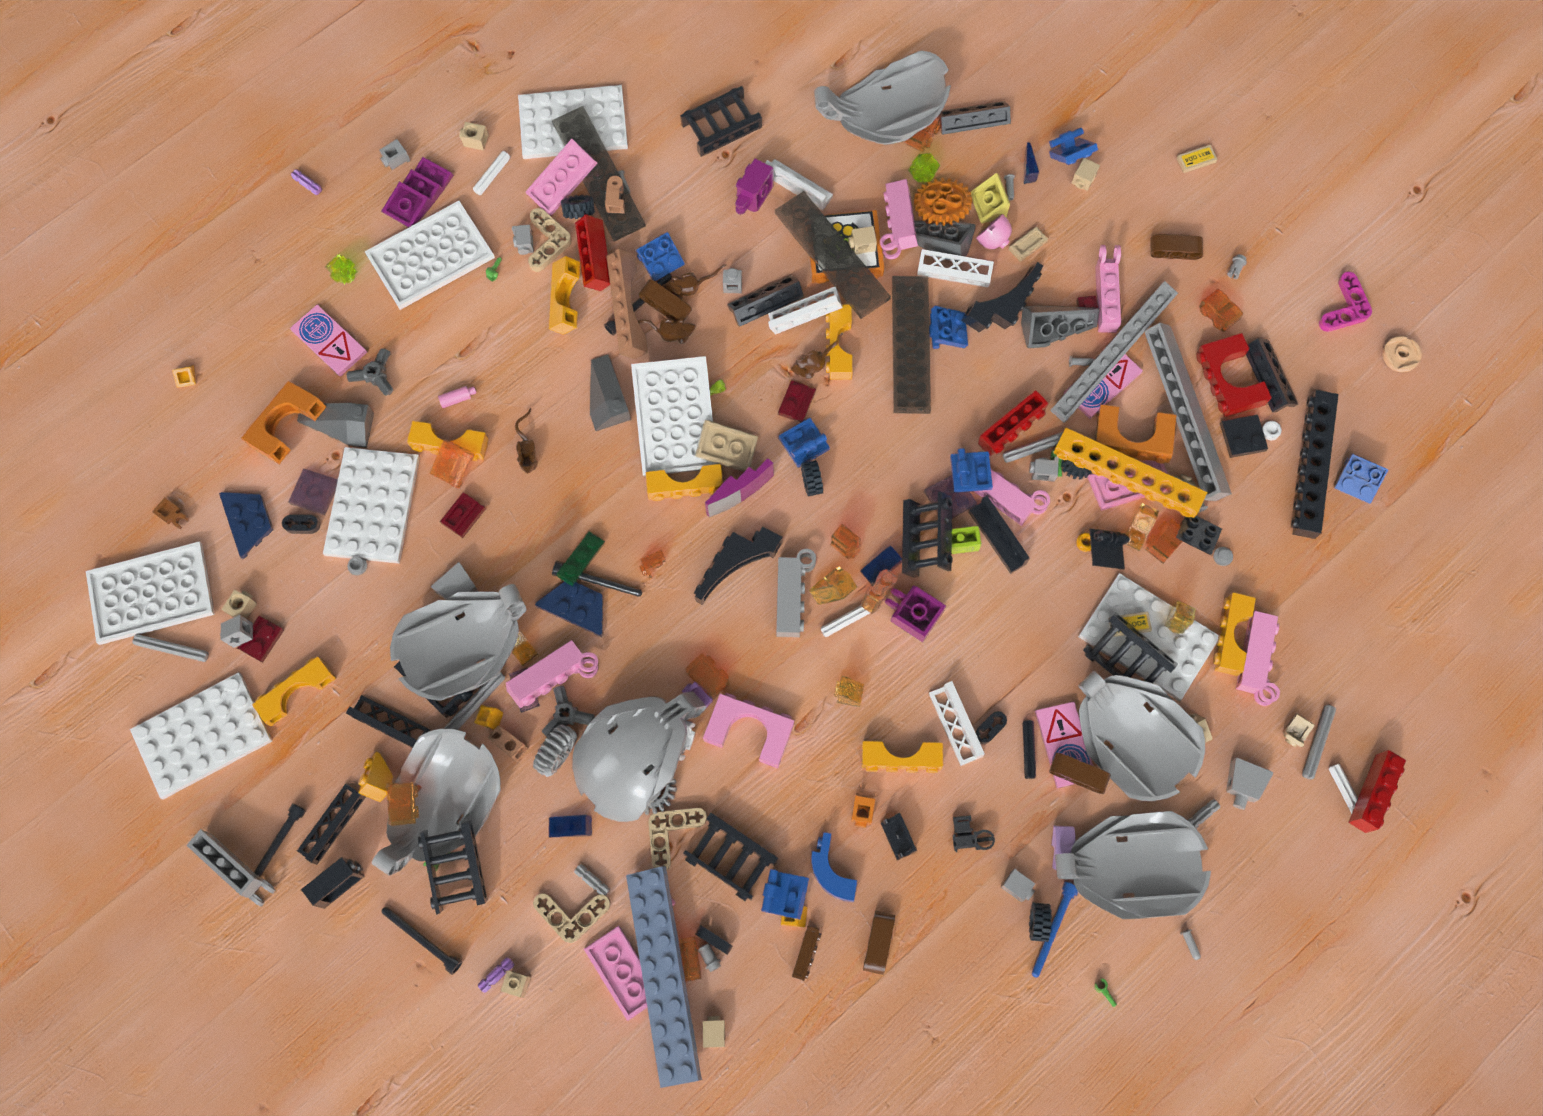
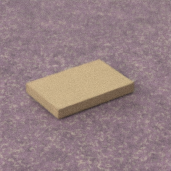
M704 420L695 457L745 472L748 467H751L758 436Z

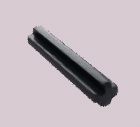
M1025 720L1022 723L1025 779H1035L1034 721Z

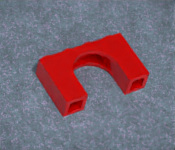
M1243 333L1201 345L1196 353L1197 361L1203 367L1204 377L1210 383L1211 393L1218 401V409L1225 418L1265 406L1271 399L1265 382L1240 388L1230 385L1222 376L1221 365L1223 363L1244 357L1249 350Z

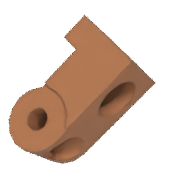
M612 176L607 181L605 201L607 213L625 214L624 200H621L624 186L619 176Z
M499 725L488 737L516 762L528 750L522 742Z

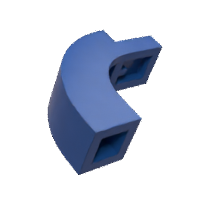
M824 832L823 837L818 838L817 849H820V852L812 851L811 865L815 879L821 888L834 898L854 902L857 880L842 878L833 872L828 862L831 833Z

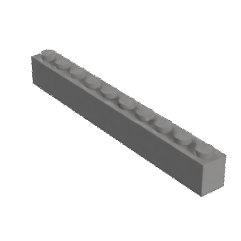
M1158 323L1144 331L1171 408L1174 415H1176V422L1200 489L1208 492L1204 500L1218 501L1232 494L1172 328L1169 325Z

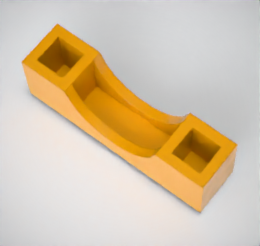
M567 256L552 263L549 329L563 335L577 328L578 311L573 310L570 306V294L580 276V262Z
M842 305L843 308L826 314V323H829V328H826V339H829V345H826V349L836 342L837 337L842 332L844 333L851 329L852 305ZM837 344L827 354L829 362H826V373H830V380H852V355L843 351L839 344Z
M412 421L407 439L408 444L414 451L423 452V450H426L436 455L444 453L454 458L462 456L472 461L484 460L489 441L486 433L466 430L458 439L451 441L442 440L435 435V430L430 423Z
M721 464L702 466L699 474L688 482L672 480L665 470L645 472L647 494L649 499L654 501H660L668 497L679 499L686 495L698 497L705 493L713 495L723 484Z
M1232 592L1224 599L1223 609H1225V613L1221 617L1219 624L1222 630L1221 634L1218 635L1216 643L1219 648L1218 653H1215L1213 664H1216L1215 671L1239 676L1244 672L1247 653L1237 645L1234 639V629L1238 623L1248 621L1253 616L1256 598Z
M318 656L311 658L300 670L293 671L285 681L275 684L270 692L260 695L252 706L264 723L273 726L288 715L287 701L295 690L305 686L321 690L334 681L336 677Z
M863 741L862 768H866L868 772H877L878 769H886V772H898V769H906V772L915 773L918 772V769H923L927 773H938V770L943 768V743L923 742L916 754L907 758H899L890 754L883 742Z

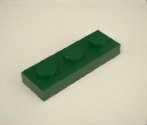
M589 531L557 572L556 576L573 586L604 546L605 541Z

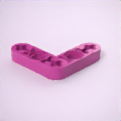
M1353 272L1343 273L1338 281L1348 307L1324 314L1319 320V327L1323 331L1329 332L1366 321L1371 316L1372 308L1357 276ZM1356 293L1360 299H1352L1351 294ZM1341 314H1347L1350 320L1344 321L1341 318ZM1327 320L1328 322H1330V321H1333V322H1332V324L1330 325L1329 323H1326L1325 321Z

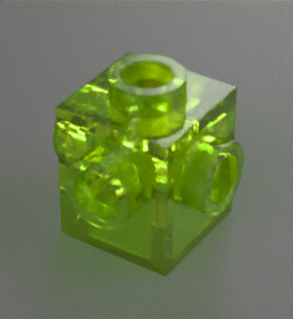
M931 153L919 154L913 160L908 171L918 183L930 182L934 178L940 164Z
M339 254L325 266L331 273L329 276L336 283L348 284L355 279V274L358 272L354 268L356 265L349 258L346 259L343 255Z

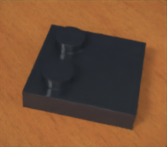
M1258 415L1221 421L1220 426L1230 458L1266 452L1268 450Z

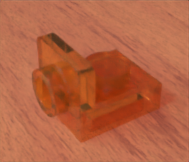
M662 550L641 558L642 565L639 568L643 577L647 575L649 580L653 579L649 569L659 568L666 562Z

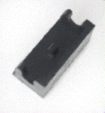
M901 813L880 823L897 861L916 853L917 849Z

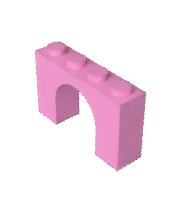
M725 693V695L720 694L705 731L704 742L723 748L728 732L734 722L744 717L755 718L762 722L767 730V739L759 762L779 768L794 727V720H791L792 717L784 713L777 715L768 707L763 706L762 709L755 707V703L748 700L741 702L736 700V696Z

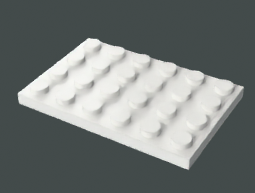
M622 85L518 95L523 159L557 156L571 139L587 153L628 149Z
M460 201L365 251L400 310L495 258Z
M706 356L631 364L643 476H646L645 472L665 470L666 474L697 471L701 470L702 466L717 464L695 457L704 420L713 422Z
M344 448L323 550L325 556L350 559L360 557L369 561L400 564L420 460L419 455Z
M201 542L86 571L96 643L99 645L215 615Z
M1119 573L1078 637L1094 647L1110 629L1108 618L1112 617L1115 613L1126 615L1148 612L1152 631L1142 634L1178 663L1171 673L1163 671L1153 684L1160 686L1167 694L1181 701L1216 645L1218 635ZM1127 636L1112 637L1101 652L1112 657L1126 641L1125 638ZM1132 645L1118 663L1129 668L1140 656L1142 649L1137 645ZM1152 657L1148 658L1135 673L1146 679L1157 667L1158 662Z
M239 672L130 729L161 799L175 794L272 742L264 721L252 706L255 702L242 674Z

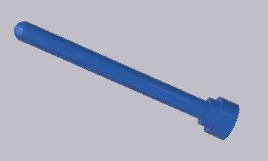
M1064 882L1062 886L1063 898L1052 922L1049 941L1043 943L1032 970V976L1035 978L1039 977L1070 900L1078 895L1075 885Z

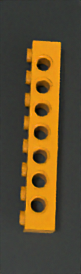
M1065 428L1054 450V454L1058 458L1069 460L1079 468L1089 469L1093 474L1104 476L1114 484H1121L1131 492L1141 493L1151 501L1156 500L1168 509L1179 511L1185 517L1194 518L1197 515L1208 493L1068 428ZM1076 447L1080 452H1074L1072 448ZM1089 456H1096L1098 460L1094 461ZM1107 464H1113L1115 466V469L1109 468ZM1125 472L1132 473L1133 477H1128ZM1142 480H1148L1151 485L1144 484ZM1160 488L1167 489L1168 493H1163ZM1178 496H1183L1186 502L1179 500Z

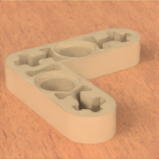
M535 208L530 213L531 222L549 238L528 259L530 268L535 272H540L571 245L572 241L569 232L541 208ZM535 216H541L544 222L542 223V221L539 218H535ZM549 225L555 226V230L552 232L546 231V228ZM547 248L555 249L552 254L545 253ZM535 260H536L537 262L540 261V264H539V265H538L537 263L534 264V261H535Z
M691 808L657 812L650 816L648 824L652 865L654 868L660 867L656 865L660 858L659 854L655 855V851L663 852L667 850V854L662 853L663 859L667 861V864H664L666 870L671 866L668 831L703 826L707 821V815L703 809ZM696 812L704 816L700 819L699 823L692 819L689 820L691 824L686 825L687 817L685 813H689V817H694ZM677 814L682 815L684 818L681 825H674L672 822L673 816ZM669 815L670 827H666L667 823H661L658 828L655 824H652V821H656V817H659L660 820H667L665 816ZM657 837L665 839V845L662 848H657L654 845V840Z
M547 894L537 895L533 902L536 911L568 943H574L581 938L610 909L611 905L608 897L601 894L596 895L570 919ZM540 899H548L546 904L549 908H552L553 905L555 906V909L551 910L547 916L545 915L548 912L547 909L544 907L539 908ZM598 899L601 901L605 899L604 905L606 907L604 909L598 908L595 911L598 913V916L595 917L594 913L588 908L591 906L594 909L598 905L596 902ZM556 912L562 915V921L559 924H554L551 921L552 915ZM583 913L591 915V922L587 925H583L580 921ZM576 921L577 924L583 928V930L580 932V929H577L574 932V938H566V935L568 934L566 930L574 929L576 925H574L573 923Z

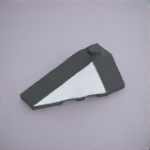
M914 221L918 246L929 251L964 257L969 253L975 224L953 221L952 225L945 224L943 226L942 222L936 225L935 223L926 224L925 221Z
M1043 305L1023 306L1021 326L1026 347H1047L1052 342L1062 341L1070 335L1080 334L1097 327L1099 309Z
M609 355L591 360L590 416L595 431L631 420Z
M323 403L326 408L316 421L301 413L298 415L297 421L309 428L320 431L348 446L367 448L374 412L369 405Z

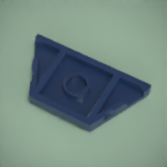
M221 492L219 495L239 556L244 559L254 546L257 547L262 542V539L273 531L263 497L260 494Z
M563 582L535 604L537 608L601 638L603 636V595L579 583L571 586Z

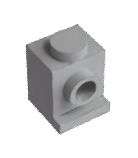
M397 139L379 150L382 155L380 160L385 167L389 166L391 170L406 161L407 163L410 162L406 150Z
M530 225L512 226L514 234L513 243L514 247L518 248V253L521 255L533 253V233Z
M734 268L723 270L724 293H742L741 270ZM728 285H738V287H728Z
M1055 457L1054 460L1039 458L1035 459L1034 462H1030L1029 473H1032V480L1055 482L1058 476L1059 458Z

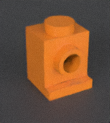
M855 795L851 822H855V826L867 828V825L872 824L875 799ZM864 810L866 816L861 817L859 811Z

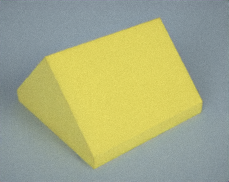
M996 173L971 191L972 201L981 223L994 221L1001 214L1007 217L1010 202L1000 176Z

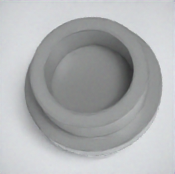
M1219 547L1215 550L1213 558L1218 565L1227 566L1233 560V553L1226 547Z
M353 557L349 560L347 567L351 574L361 575L367 569V562L364 558Z

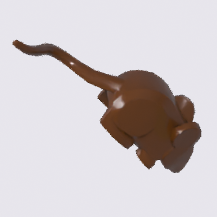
M727 264L720 266L713 274L702 277L697 280L694 273L683 274L682 278L675 276L672 278L673 281L663 284L662 287L682 300L683 296L694 295L703 281L716 276Z
M672 319L661 320L659 328L649 320L638 321L639 324L648 323L663 340L667 342L678 340L681 344L687 341L696 327L695 324H683V319L677 320V322H674Z
M843 332L837 337L836 342L829 346L823 354L821 351L816 352L812 350L804 355V359H797L798 364L791 367V370L801 377L812 378L814 373L824 368L825 357L840 342Z
M531 408L515 423V430L523 439L521 442L518 441L516 445L517 461L522 471L526 474L535 470L538 462L535 461L536 450L533 440L528 441L525 434L519 430L518 424L530 414Z

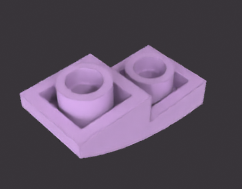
M1054 825L1052 846L1054 847L1052 868L1055 870V855L1071 853L1072 846L1075 843V829L1073 826Z

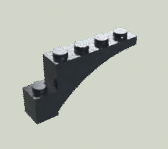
M1039 262L1032 265L1022 280L1010 292L996 299L972 303L961 321L977 332H981L985 328L988 329L992 322L1003 329L1014 326L1019 319L1017 316L1019 311L1021 312L1023 306L1027 303L1025 302L1026 298L1034 290L1032 286L1042 275L1040 271L1043 265Z
M763 526L760 531L757 530L752 541L735 532L730 537L727 536L722 545L724 546L721 553L717 552L713 559L714 565L705 572L704 582L702 585L699 584L694 591L696 602L703 605L711 592L738 569L763 558H774L783 543V537Z

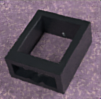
M341 857L303 887L301 891L312 906L325 909L364 878V875L361 873L363 868L357 861L353 862L352 859Z

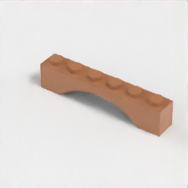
M617 249L607 255V264L619 354L637 359L648 353L646 336L636 319L631 302V282L637 271L635 255L622 249Z

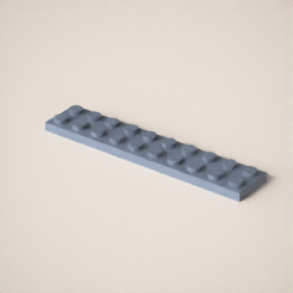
M662 866L626 875L660 1088L700 1081L702 1077L666 867Z

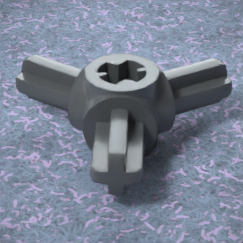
M384 348L380 349L375 361L366 364L362 370L348 371V382L365 380L366 383L371 382L372 385L378 386L385 396L391 395L394 390L386 380V368L384 367L391 352Z
M557 686L553 689L557 702L555 706L556 712L553 714L554 718L542 729V733L548 737L554 728L562 724L567 726L569 724L574 725L576 722L588 725L595 718V715L578 711V708L573 707L572 702L568 701L565 687ZM565 711L568 712L570 715L566 717L563 716L562 713Z

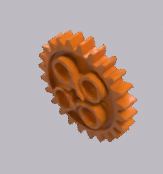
M941 178V181L934 179V183L927 181V186L922 184V189H917L915 194V212H918V216H923V221L929 219V224L935 221L936 225L942 222L943 226H945L946 222H949L950 225H952V221L959 223V218L965 219V214L969 215V210L972 209L971 192L968 191V187L963 188V183L957 184V180L951 182L950 178L947 181H944L943 178Z

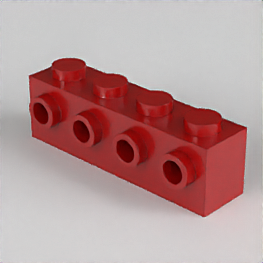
M584 215L575 222L583 285L590 289L602 291L610 285L607 264L608 252L603 220Z
M1035 390L981 434L978 445L985 452H989L990 457L994 453L999 454L1005 448V444L1014 442L1022 430L1024 432L1033 425V421L1036 419L1039 421L1046 415L1045 411L1049 403Z
M1391 750L1375 755L1348 823L1364 833L1379 830L1383 826V818L1391 806V798L1398 789V780L1405 771L1404 765L1406 760Z

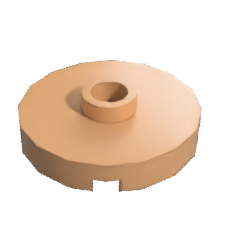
M1405 336L1390 339L1382 352L1383 360L1387 366L1398 372L1411 371L1419 364L1422 357L1419 345L1414 340H1409Z

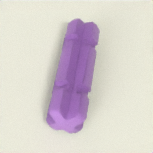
M298 169L291 173L295 181H299L302 186L311 190L313 194L319 195L322 191L319 184L314 183L312 179L302 174Z
M508 957L505 958L501 965H497L486 976V979L478 983L479 989L484 993L487 992L491 985H495L506 974L507 970L509 971L514 967L513 961Z

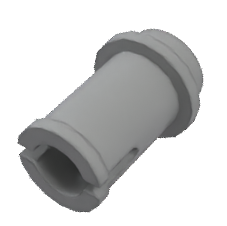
M1240 254L1232 259V266L1227 273L1230 278L1234 274L1233 279H1238L1243 266L1247 264L1246 257Z
M709 943L698 949L707 965L706 970L709 969L712 972L721 966L719 963L721 960L716 958Z

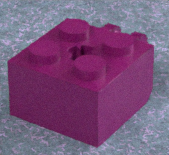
M755 158L751 164L747 165L744 176L740 177L736 183L737 200L735 208L738 214L743 215L747 209L752 212L760 209L774 187V170L772 166Z
M913 586L907 595L893 588L891 593L902 602L899 605L889 598H886L884 601L885 604L895 610L891 617V622L923 643L944 613L946 605L917 586ZM915 612H921V616H916Z

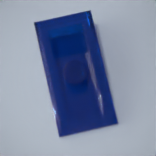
M1027 142L1025 149L1024 184L1036 182L1039 174L1030 142Z
M890 545L860 572L873 586L902 563V558Z
M589 815L549 817V838L592 836V817Z

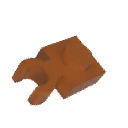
M166 498L152 511L167 524L172 522L178 529H182L179 525V520L189 521L188 517L180 513L181 509Z

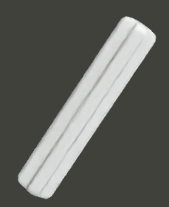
M502 151L475 184L473 190L476 194L482 195L510 159L508 153Z
M866 602L822 626L821 632L825 637H828L874 611V608L870 602Z
M1336 764L1331 766L1329 771L1352 814L1358 798L1341 765Z

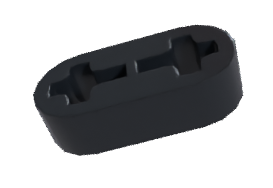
M287 515L282 520V527L291 534H313L320 529V522L313 515ZM293 520L296 524L292 525V527L290 528L288 524H290ZM310 521L314 523V525H311L310 528L307 525H304L310 524Z
M999 711L992 713L977 728L975 733L980 744H988L1005 727L1007 718L1004 713ZM993 717H995V718L1000 717V718L1002 719V720H1001V724H1002V725L997 724V725L993 728V727L991 726V725L993 724V722H994V718H993ZM987 729H989L990 732L987 734L988 739L985 737L981 739V733L979 731L981 730L982 732H985Z
M701 925L695 935L726 955L729 954L733 947Z

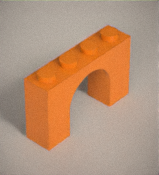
M288 381L241 439L252 449L280 465L291 450L275 437V429L278 423L285 416L292 413H301L316 421L326 406L313 394Z
M1100 405L1095 441L1139 461L1150 460L1160 464L1170 462L1174 448L1176 415L1157 412L1152 438L1145 442L1135 443L1125 439L1118 430L1119 407Z

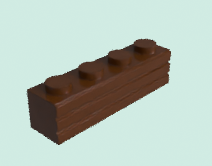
M807 926L792 974L793 978L802 981L808 979L809 971L807 970L813 963L811 957L817 950L815 944L821 937L819 929Z

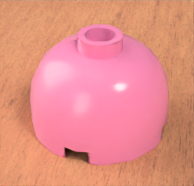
M1001 214L976 239L987 249H996L999 246L1002 249L1010 242L1008 238L1012 233L1011 223L1006 216Z

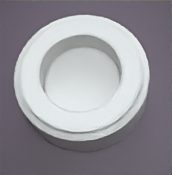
M1268 421L1262 426L1266 440H1276L1282 432L1281 426L1275 421Z

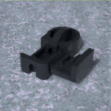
M971 815L953 817L954 830L957 833V837L955 834L952 836L955 852H958L957 849L975 847L976 850H988L993 847L995 837L991 831L983 829L974 831L972 835L973 828H970L969 821H972ZM983 832H986L992 836L977 838V836ZM992 841L988 847L979 846L977 843Z

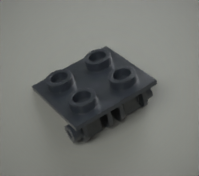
M1198 516L1194 518L1184 517L1176 538L1212 555L1222 528Z
M1090 528L1092 566L1124 570L1123 545L1129 542V536L1121 532Z

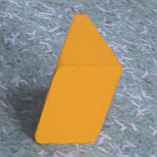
M194 365L172 370L177 388L196 384Z
M481 705L474 723L494 730L500 725L504 713L496 708Z
M803 906L800 920L781 916V925L805 928L807 907Z

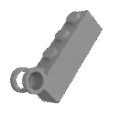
M810 549L799 551L797 558L778 557L777 637H800V632H804V620H800V613H804V601H801V594H805V583H801V576L811 572L816 565V555ZM808 557L812 562L810 564H803L800 560Z
M200 829L186 845L237 893L249 898L255 904L261 907L265 904L255 894V891L260 886L272 894L276 891L269 882L256 875L212 834Z

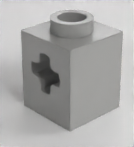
M241 615L221 623L220 640L233 648L253 639V623Z
M1014 869L1001 888L1022 902L1032 897L1035 892L1032 889L1035 883Z

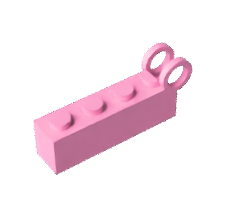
M907 179L886 184L884 198L888 205L885 207L887 216H890L887 222L892 233L882 236L880 245L883 249L884 257L887 259H895L900 255L901 250L918 246ZM890 238L891 243L884 245L883 242ZM898 248L897 252L893 255L886 253L887 250Z
M1101 245L1099 249V259L1095 267L1097 305L1099 309L1098 332L1116 333L1121 324L1118 268L1121 258L1120 245H1115L1113 259H1106L1105 245Z
M991 470L992 490L974 491L982 498L988 496L997 509L1021 526L1031 513H1044L1050 503V496L1045 491L1038 490L1032 496L1025 494L1016 484L1009 483L1001 473L994 472L993 470ZM1039 499L1044 505H1037L1034 500Z
M1254 611L1253 616L1248 620L1243 651L1247 653L1244 672L1237 678L1236 689L1253 693L1254 699L1259 705L1268 706L1280 696L1279 688L1275 684L1269 683L1270 680L1267 679L1268 672L1271 671L1273 661L1270 660L1271 654L1274 653L1276 648L1274 637L1279 630L1278 616ZM1263 690H1267L1270 693V699L1263 695Z
M571 640L506 682L507 692L519 708L529 706L535 701V698L541 694L546 695L551 691L552 687L564 683L573 673H580L584 678L594 677L598 672V658L590 652L582 654ZM585 657H592L594 660H592V659H584V660H583V658H585ZM585 663H591L594 666L586 668L583 665ZM583 671H585V672H592V671H594V672L591 673V674H586V673H584Z

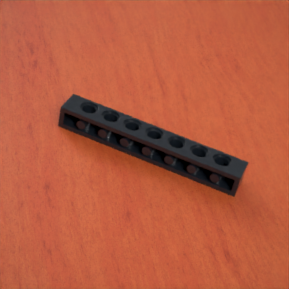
M1315 390L1307 398L1306 406L1309 408L1304 418L1306 430L1302 434L1304 447L1300 451L1302 462L1297 472L1300 478L1295 488V492L1298 494L1293 504L1295 516L1291 521L1292 535L1316 539L1322 533L1339 395L1336 393ZM1313 444H1316L1319 449L1315 448ZM1311 461H1314L1317 466H1314ZM1308 478L1313 479L1315 484L1311 483ZM1306 495L1310 496L1313 501L1308 500ZM1304 513H1307L1310 519L1306 518Z

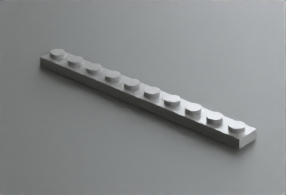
M1164 281L1050 411L1063 423L1066 422L1175 298L1178 292Z

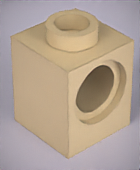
M465 122L464 127L460 130L459 137L464 147L484 151L489 135L486 126Z
M1084 158L1074 175L1072 184L1079 189L1088 191L1098 173L1100 165Z
M873 226L852 229L851 237H849V246L853 248L854 255L876 251L877 240Z
M234 590L222 610L232 617L241 615L247 619L257 603L252 600L253 596L245 591L240 593ZM244 601L243 606L237 608L238 604Z
M507 970L501 992L524 998L531 977Z
M708 1016V1021H703V1048L725 1047V1020H720V1016Z

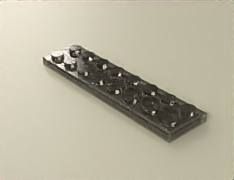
M584 106L551 120L564 147L573 139L597 162L596 166L582 182L589 195L593 197L594 205L613 241H617L646 227L624 182V192L621 195V200H624L625 214L607 213L605 207L607 181L612 176L620 177Z
M804 191L775 209L776 216L834 287L837 288L838 292L860 319L890 300L891 296Z
M892 276L893 413H931L928 276Z

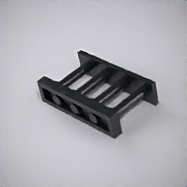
M743 86L733 88L728 93L692 110H687L680 115L682 127L690 125L699 140L697 142V151L700 157L762 128V117L759 112L751 115L742 100L744 99ZM736 103L745 119L736 122L727 106ZM721 110L730 125L723 130L719 128L711 115ZM704 117L714 131V134L708 137L704 136L696 121Z
M938 492V502L920 505L911 499L903 500V574L912 578L919 577L920 568L937 565V567L946 571H952L953 501L951 496ZM938 509V520L920 523L921 513ZM938 528V538L920 542L921 531ZM937 546V557L920 560V549Z
M1117 613L1108 620L1111 623V627L1093 648L1088 644L1083 649L1085 656L1092 662L1096 661L1113 676L1118 675L1129 678L1134 675L1148 658L1152 657L1158 662L1157 667L1144 680L1152 684L1163 671L1171 673L1178 665L1177 662ZM1121 631L1127 636L1125 638L1126 641L1109 660L1105 659L1099 652L1117 632ZM1132 645L1139 646L1142 649V653L1123 674L1115 667V664Z
M710 813L706 819L709 822L708 830L692 854L686 850L684 851L685 861L694 867L698 864L736 890L737 893L735 895L746 902L747 899L752 901L754 897L749 894L750 890L766 866L768 867L770 864L775 866L778 857L713 813ZM720 830L726 834V839L709 865H707L698 858L715 832L718 833ZM737 841L743 845L741 848L742 852L724 877L715 869L732 843L735 844ZM754 853L760 857L758 859L760 862L744 886L740 888L732 880L748 856Z
M472 820L463 822L461 828L453 832L429 837L428 830L422 831L420 837H418V844L424 852L432 892L430 904L432 910L435 909L436 915L443 911V905L473 899V901L476 900L477 905L485 904L488 899ZM459 838L464 840L465 848L462 851L433 857L432 844ZM459 859L468 860L469 868H467V871L437 877L435 865ZM464 879L472 880L473 888H471V891L441 897L439 885Z

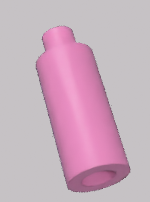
M464 386L439 395L438 398L442 408H446L471 399L470 395L476 394L474 386L471 388Z

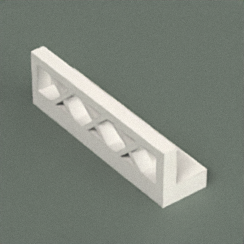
M776 159L772 163L768 160L765 162V164L773 167L774 181L820 210L823 211L833 198L832 193Z
M922 249L917 275L988 288L994 262ZM924 255L932 256L936 262L931 265L923 264ZM944 259H950L954 265L950 268H944L940 262ZM962 262H968L972 268L968 271H962L958 265ZM980 265L989 266L988 275L980 274L976 268Z
M832 287L768 313L770 329L776 335L843 308L837 288ZM834 293L833 296H831V297H829V298H826L828 295ZM778 315H784V316H781V317H779V318L774 319V317H776V316H778Z
M948 682L944 687L929 692L931 701L960 766L982 758L985 753L953 682ZM945 692L948 698L946 705L938 703L935 695ZM946 710L955 714L954 723L945 720L944 714ZM954 728L963 732L962 741L953 738L952 732ZM962 746L969 748L973 756L963 760L960 754Z

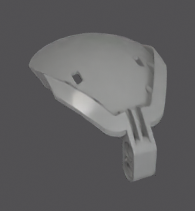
M918 51L891 63L886 69L875 70L860 83L843 92L840 98L826 86L817 87L814 90L815 107L826 119L841 121L843 127L848 132L862 139L883 145L903 142L929 126L943 110L951 85L946 87L944 76L949 69L945 62L936 54ZM891 85L892 87L891 89H882V87Z
M507 585L500 589L499 592H457L446 600L435 601L404 615L393 633L390 645L391 661L400 660L406 676L398 678L403 685L421 697L441 701L476 689L495 678L503 668L516 644L519 634L517 620L527 610L516 585ZM464 612L465 616L457 621L455 617Z
M1094 670L1078 685L1086 695L1080 705L1079 718L1087 755L1102 770L1111 774L1110 779L1129 798L1141 801L1167 799L1180 793L1174 786L1188 773L1196 778L1202 767L1205 755L1203 728L1173 701L1160 686L1118 675L1110 676L1103 680ZM1148 702V704L1154 710L1152 712H1148V710L1143 706L1144 703ZM1106 740L1114 746L1112 750L1104 744Z
M686 692L678 695L670 702L661 697L653 696L629 700L604 708L588 724L583 735L574 746L572 769L581 796L585 793L596 806L594 811L605 818L618 822L638 820L661 794V790L674 778L687 737L685 721L702 714L706 709V705L694 692ZM652 764L655 768L647 775L644 770Z
M437 729L419 736L403 764L400 775L391 787L386 831L391 845L382 848L372 860V865L388 876L402 870L412 858L418 861H425L423 849H420L418 844V837H420L422 831L428 830L429 837L459 830L463 822L472 820L476 837L488 819L501 791L498 767L492 754L483 743L478 748L473 743L464 739L466 732L456 729ZM420 785L422 788L417 795L412 794L416 786ZM463 814L464 816L462 817L461 821H459V824H458L457 821L459 820V818H460L461 815ZM459 838L432 844L433 857L444 855L465 844L464 840Z
M1173 811L1132 814L1129 816H1110L1075 841L1071 853L1055 855L1058 879H1073L1074 885L1081 896L1121 919L1186 915L1203 898L1211 875V871L1202 870L1200 851L1208 850L1202 835L1192 823ZM1127 836L1128 838L1127 842L1116 841V837ZM1134 893L1135 897L1123 898V894Z

